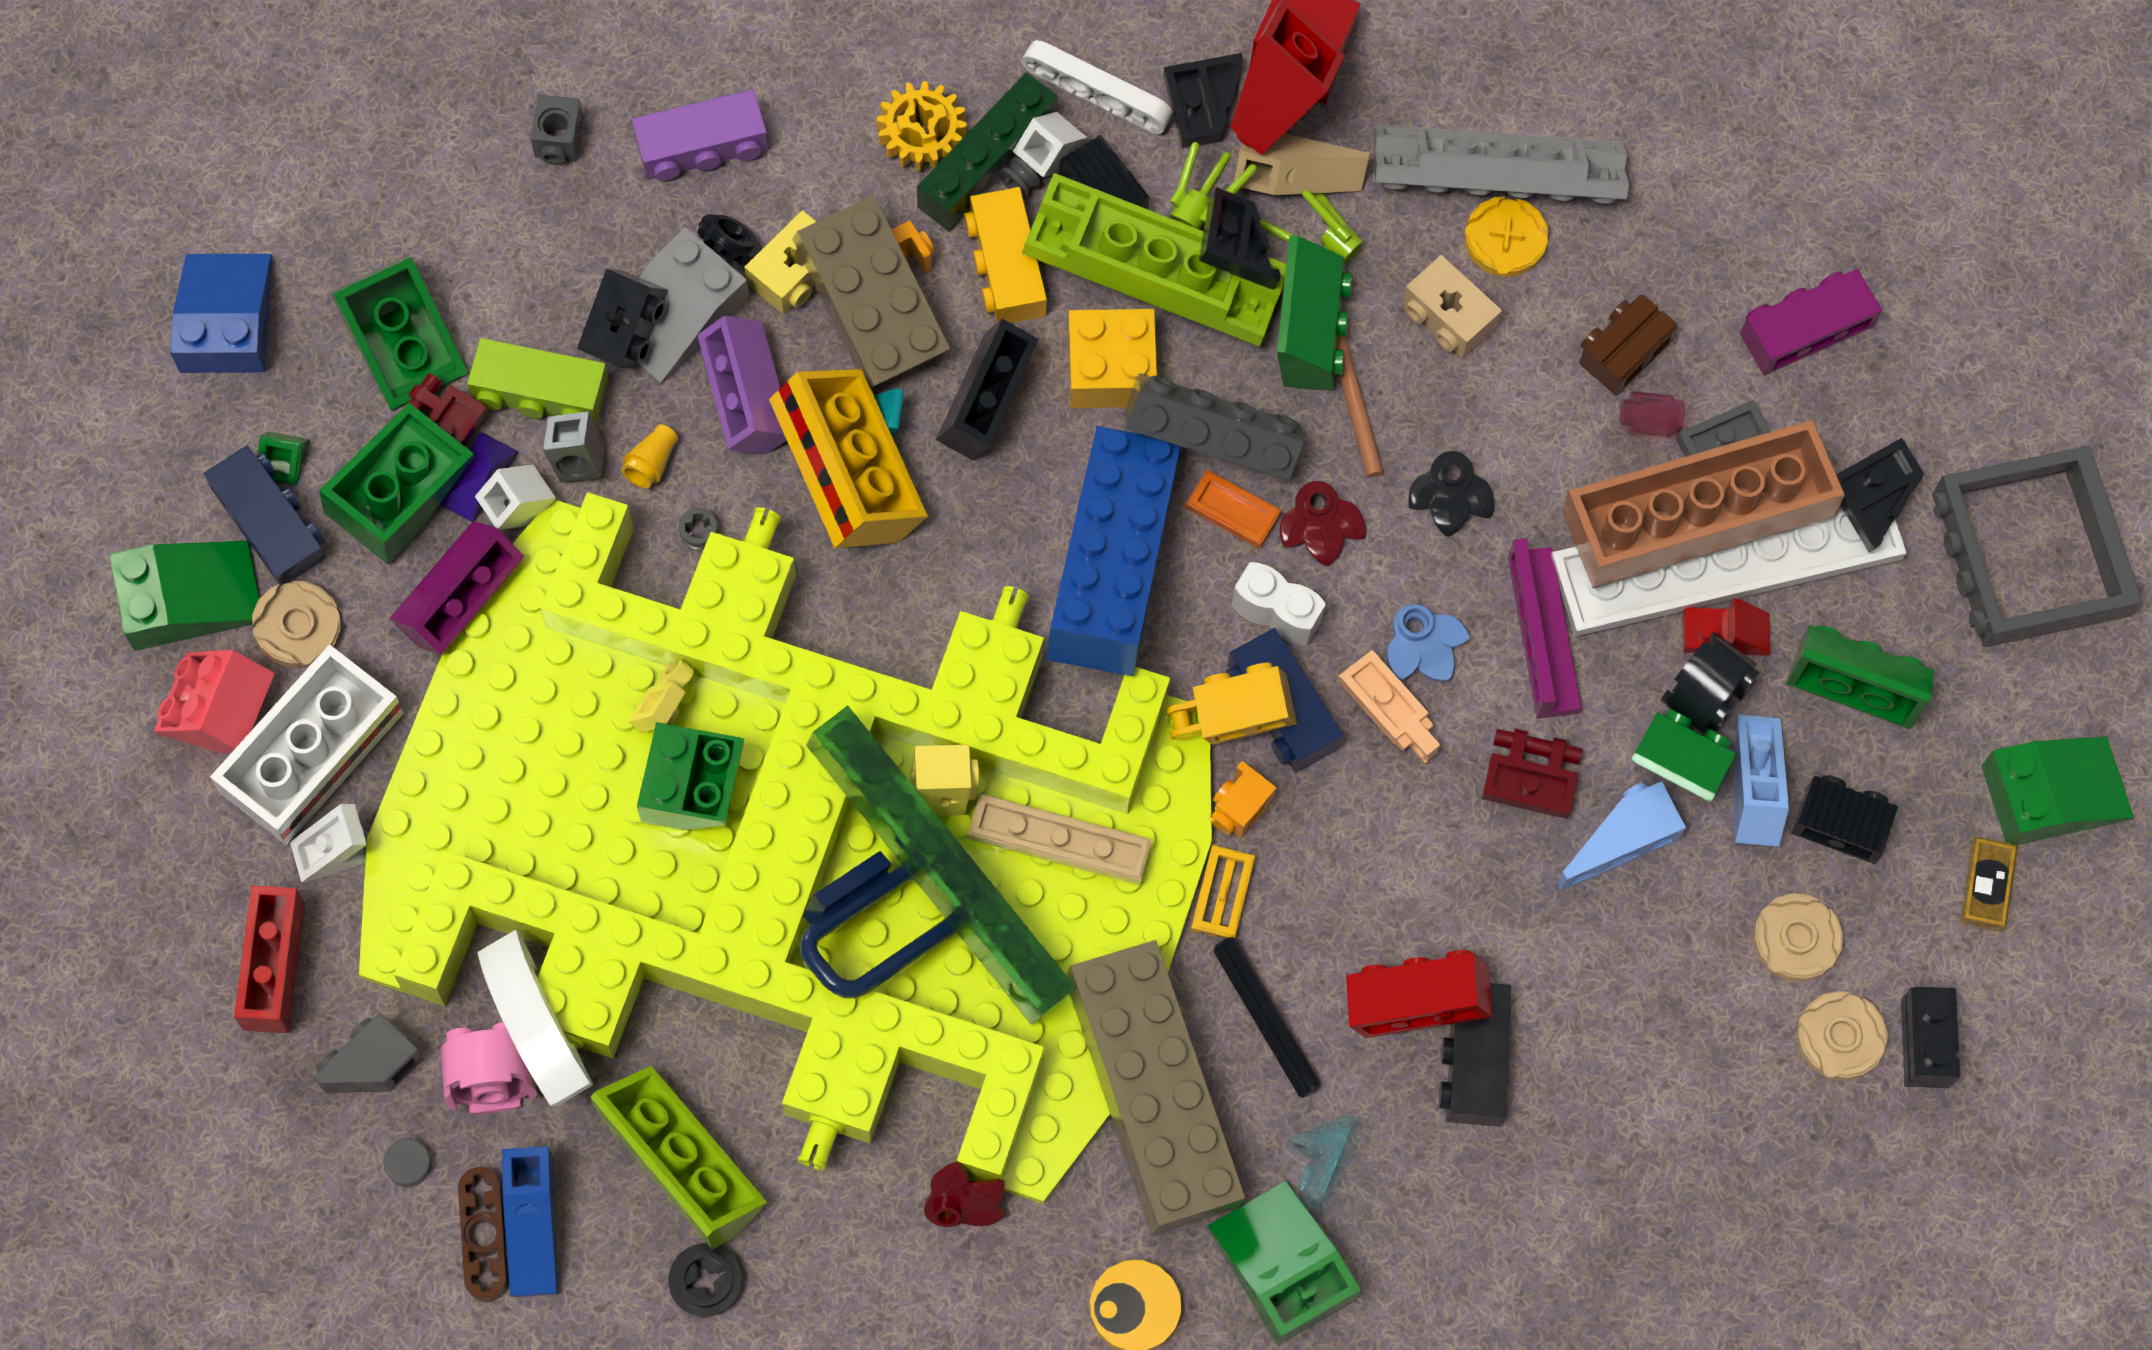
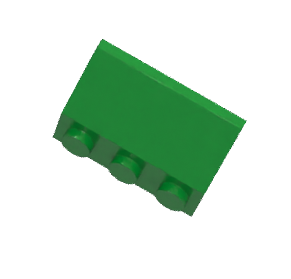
M1290 235L1277 346L1283 387L1334 390L1336 375H1343L1345 351L1338 350L1339 336L1347 337L1349 312L1343 311L1344 298H1351L1353 274L1346 273L1343 256L1295 235Z
M1809 625L1800 640L1786 685L1910 729L1929 703L1932 694L1934 670L1925 667L1920 660L1914 657H1897L1883 652L1882 648L1875 643L1869 641L1856 642L1842 637L1837 630L1831 627H1814Z

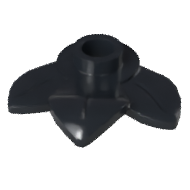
M1448 451L1440 454L1433 461L1430 472L1417 477L1409 489V508L1413 510L1430 508L1435 525L1447 537L1453 535L1463 526L1469 513L1480 518H1490L1493 514L1494 498L1489 484L1474 474L1470 460L1464 454L1457 451ZM1447 465H1455L1459 468L1460 476L1458 479L1451 480L1446 476L1445 468Z

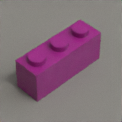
M1858 268L1844 275L1841 271L1827 276L1820 282L1819 286L1808 291L1805 288L1794 290L1781 303L1771 307L1768 304H1763L1754 308L1746 315L1740 336L1765 376L1873 328L1882 309Z
M473 521L389 619L416 646L441 655L525 556L498 528Z

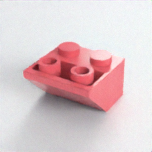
M235 650L187 652L185 657L176 666L174 672L175 681L168 697L159 707V720L154 732L218 753H232L252 731L275 673Z

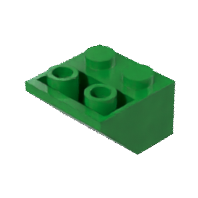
M656 722L637 803L641 822L681 830L726 825L744 738Z

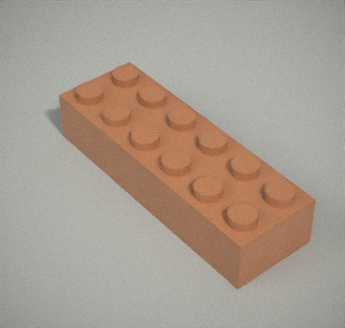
M1811 420L1569 490L1562 513L1591 586L1594 588L1833 518L1836 516L1845 494L1815 424Z

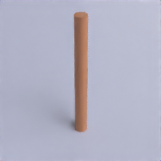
M1339 336L1338 350L1345 351L1344 373L1339 375L1366 476L1367 478L1382 476L1384 474L1348 343L1346 337Z

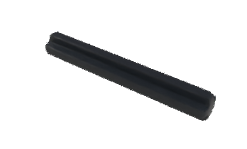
M1229 937L1220 941L1214 946V954L1298 1096L1304 1098L1315 1093L1321 1086L1319 1078L1234 937Z

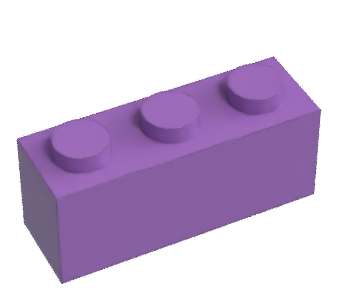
M754 89L632 119L634 136L647 180L655 178L660 181L671 180L683 171L695 168L707 171L716 168L724 161L736 158L742 161L752 160L758 157L761 152L768 151L767 133Z
M724 315L697 336L727 448L734 451L766 454L784 443L786 437L769 401L780 389V384L762 321Z

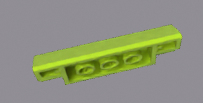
M1053 173L1022 251L1024 255L1259 347L1284 285L1287 265L1268 257L1271 268L1279 269L1281 275L1280 281L1273 290L1199 261L1204 231L1056 173Z

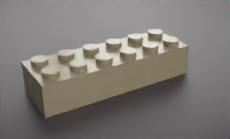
M1153 940L1071 965L1065 976V981L1151 1236L1238 1208L1246 1198L1157 941Z

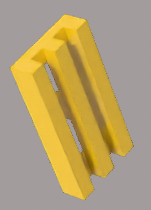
M1212 845L1191 926L1192 932L1207 933L1208 936L1216 938L1217 936L1225 939L1229 937L1235 938L1255 855ZM1218 857L1227 859L1212 921L1209 923L1202 920ZM1235 862L1244 863L1229 926H1221L1220 922Z

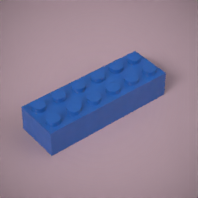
M1096 426L1051 622L1046 660L1134 677L1174 488L1181 446L1143 434Z

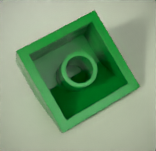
M1671 708L1668 709L1666 715L1657 711L1631 761L1711 802L1736 755V751L1729 748L1732 740L1712 729H1708L1706 734L1703 735L1689 728L1692 719Z

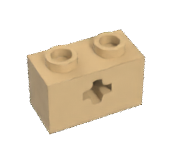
M1442 255L1406 286L1402 300L1404 310L1412 321L1417 324L1424 323L1435 333V340L1445 351L1450 353L1454 351L1462 359L1497 328L1502 310Z

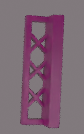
M1527 538L1513 540L1508 554V563L1536 719L1580 714V698L1557 573L1551 557L1552 547L1529 550Z

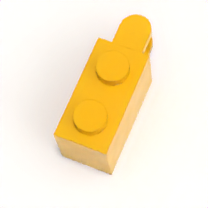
M1260 663L1247 667V674L1230 678V674L1221 673L1204 678L1203 685L1192 687L1195 700L1175 704L1165 709L1166 715L1172 717L1174 730L1170 732L1171 739L1181 740L1202 735L1203 739L1215 745L1296 725L1297 721L1287 674L1278 666L1272 667V663ZM1198 712L1200 723L1191 725L1189 713Z

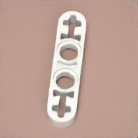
M1032 41L1022 57V65L1030 73L1070 93H1073L1075 90L1077 91L1076 96L1107 111L1111 108L1113 109V114L1153 134H1162L1173 116V110L1158 97L1043 41Z

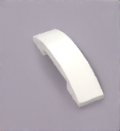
M514 930L477 952L486 983L504 1025L527 1069L549 1105L555 1108L593 1086L575 1046L567 1041L534 972L537 970V967L520 932Z

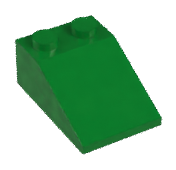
M406 256L330 292L351 337L390 410L407 403L410 400L408 394L415 384L420 385L428 373L442 381L441 386L468 373L412 257Z
M408 403L319 490L323 513L388 565L419 534L474 459V454L412 404Z
M248 541L152 544L109 554L124 635L134 651L253 624L252 614L260 597Z
M2107 736L2033 741L1996 749L1991 752L1981 765L2006 844L2009 846L2106 826L2134 818Z

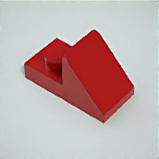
M1733 598L1728 609L1688 607L1682 611L1683 653H1695L1704 641L1709 643L1711 634L1716 632L1745 655L1770 656L1771 654L1769 613L1739 598Z

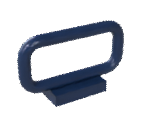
M879 851L813 895L803 915L810 926L802 933L799 948L804 963L825 988L842 998H859L864 996L948 939L961 927L964 916L962 903L955 892L933 869L920 863H905L887 872L891 862ZM916 880L925 885L944 907L945 918L858 979L846 980L841 978L819 953L817 945L821 939L905 882Z

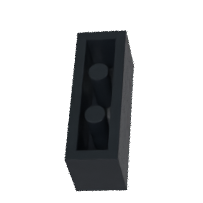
M1003 318L984 334L936 440L971 460L988 449L992 444L1039 339Z
M1490 983L1493 1017L1451 1024L1450 1038L1443 1037L1441 1064L1449 1065L1448 1082H1440L1438 1105L1440 1109H1446V1122L1500 1127L1505 1118L1511 985Z

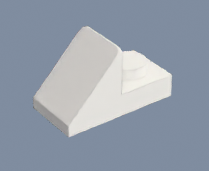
M355 804L338 805L290 842L302 883L363 865L366 861L363 847L367 844Z

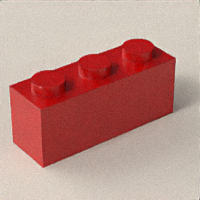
M251 885L234 1018L243 1031L289 1033L305 902L297 888Z
M1469 950L1450 951L1446 953V958L1435 960L1424 957L1409 958L1403 961V965L1389 968L1385 965H1368L1363 967L1360 973L1346 975L1349 1027L1365 1038L1493 1017L1489 965Z

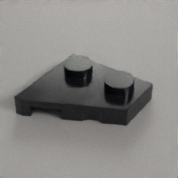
M1242 53L1164 67L1163 76L1181 148L1191 146L1194 142L1204 144L1222 140L1242 68Z

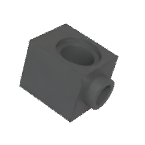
M538 94L531 134V143L535 157L541 158V160L550 164H562L565 161L576 162L583 123L580 99ZM555 129L565 130L563 134L558 136L548 134Z
M589 411L548 417L543 451L560 483L601 477L606 444Z

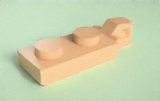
M1371 650L1338 676V682L1394 745L1396 744L1402 751L1410 747L1424 764L1439 753L1438 750L1441 745L1429 732L1434 726L1428 718L1429 712L1374 651Z

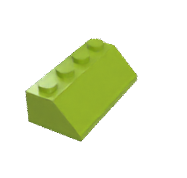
M652 1066L599 1089L590 1097L597 1114L607 1124L611 1132L623 1143L638 1161V1164L649 1174L665 1193L668 1200L675 1205L695 1229L699 1237L712 1250L741 1234L766 1205L767 1201Z

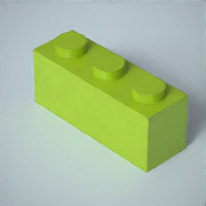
M480 338L467 385L471 397L485 405L489 410H500L501 406L518 409V412L523 416L540 419L543 415L557 416L589 411L597 426L609 377L606 363Z

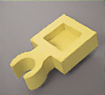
M682 659L679 660L677 666L669 662L662 671L658 684L647 690L630 718L629 723L641 733L654 730L656 722L670 725L679 713L677 706L686 693L682 688L692 677L694 669Z

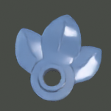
M1418 604L1404 606L1396 613L1393 621L1395 637L1387 648L1388 664L1391 671L1400 681L1405 680L1418 670L1421 674L1434 681L1448 682L1454 670V656L1451 648L1465 644L1470 639L1469 634L1463 624L1451 615H1433L1428 608ZM1410 621H1417L1421 624L1422 630L1418 633H1413L1408 630L1406 624Z

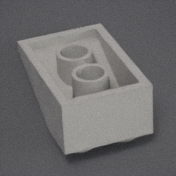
M686 227L653 258L639 277L667 289L664 298L666 302L664 314L653 327L649 338L651 341L649 354L639 367L662 385L700 349L697 336L699 333L724 315L733 317L750 300L747 279ZM623 318V321L628 324L629 320Z

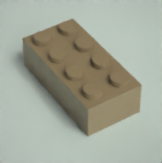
M874 195L796 232L792 240L856 369H862L871 390L944 355L950 350L940 326Z

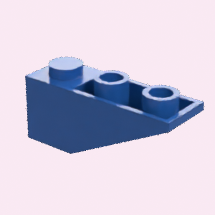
M548 1146L502 1149L503 1203L510 1296L557 1294L554 1157Z

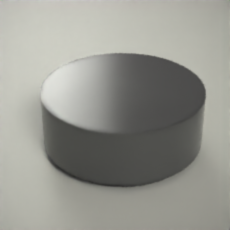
M401 1139L387 1149L383 1164L385 1172L395 1184L403 1187H412L423 1182L429 1175L431 1157L422 1143L414 1139Z

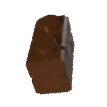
M1640 294L1631 304L1627 300L1622 301L1609 316V320L1612 322L1603 331L1598 327L1594 328L1581 343V347L1584 350L1579 361L1580 365L1616 396L1673 341L1678 329L1677 323L1663 311H1659L1658 307L1645 295Z

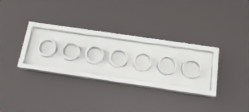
M1840 506L1836 516L1833 518L1594 588L1591 586L1576 547L1552 552L1551 557L1574 637L1682 612L1688 607H1704L1733 600V598H1742L1903 560L1907 552L1896 520L1892 522L1885 533L1880 546L1868 552Z

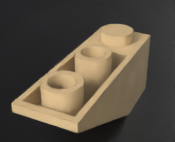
M1284 133L1262 155L1242 143L1234 181L1251 164L1257 166L1256 172L1241 188L1271 195L1302 194L1304 190H1309L1311 193L1362 191L1370 153Z

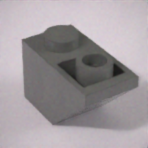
M379 1013L373 1020L367 1018L357 1025L350 1035L352 1040L339 1052L333 1050L327 1054L318 1064L317 1070L319 1072L313 1078L325 1093L391 1092L424 1059L419 1050Z

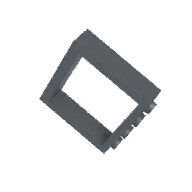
M2090 445L1942 476L1932 495L1936 506L1933 511L1936 517H1942L1946 528L1944 546L1950 557L1955 556L1959 569L1956 574L1957 587L1962 596L1968 597L1972 609L1969 613L1970 627H1975L1977 635L1981 637L1984 648L2132 617L2143 603ZM2066 472L2107 597L2002 619L1962 493Z

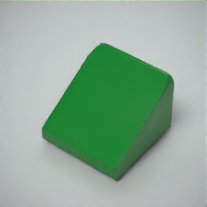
M266 432L260 435L257 455L263 453L272 464L277 473L272 477L273 481L293 485L298 484L309 439L275 432Z

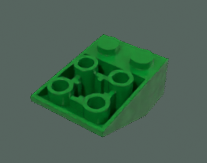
M1286 1181L1207 1225L1212 1237L1277 1346L1356 1301L1361 1292L1360 1287L1337 1249Z

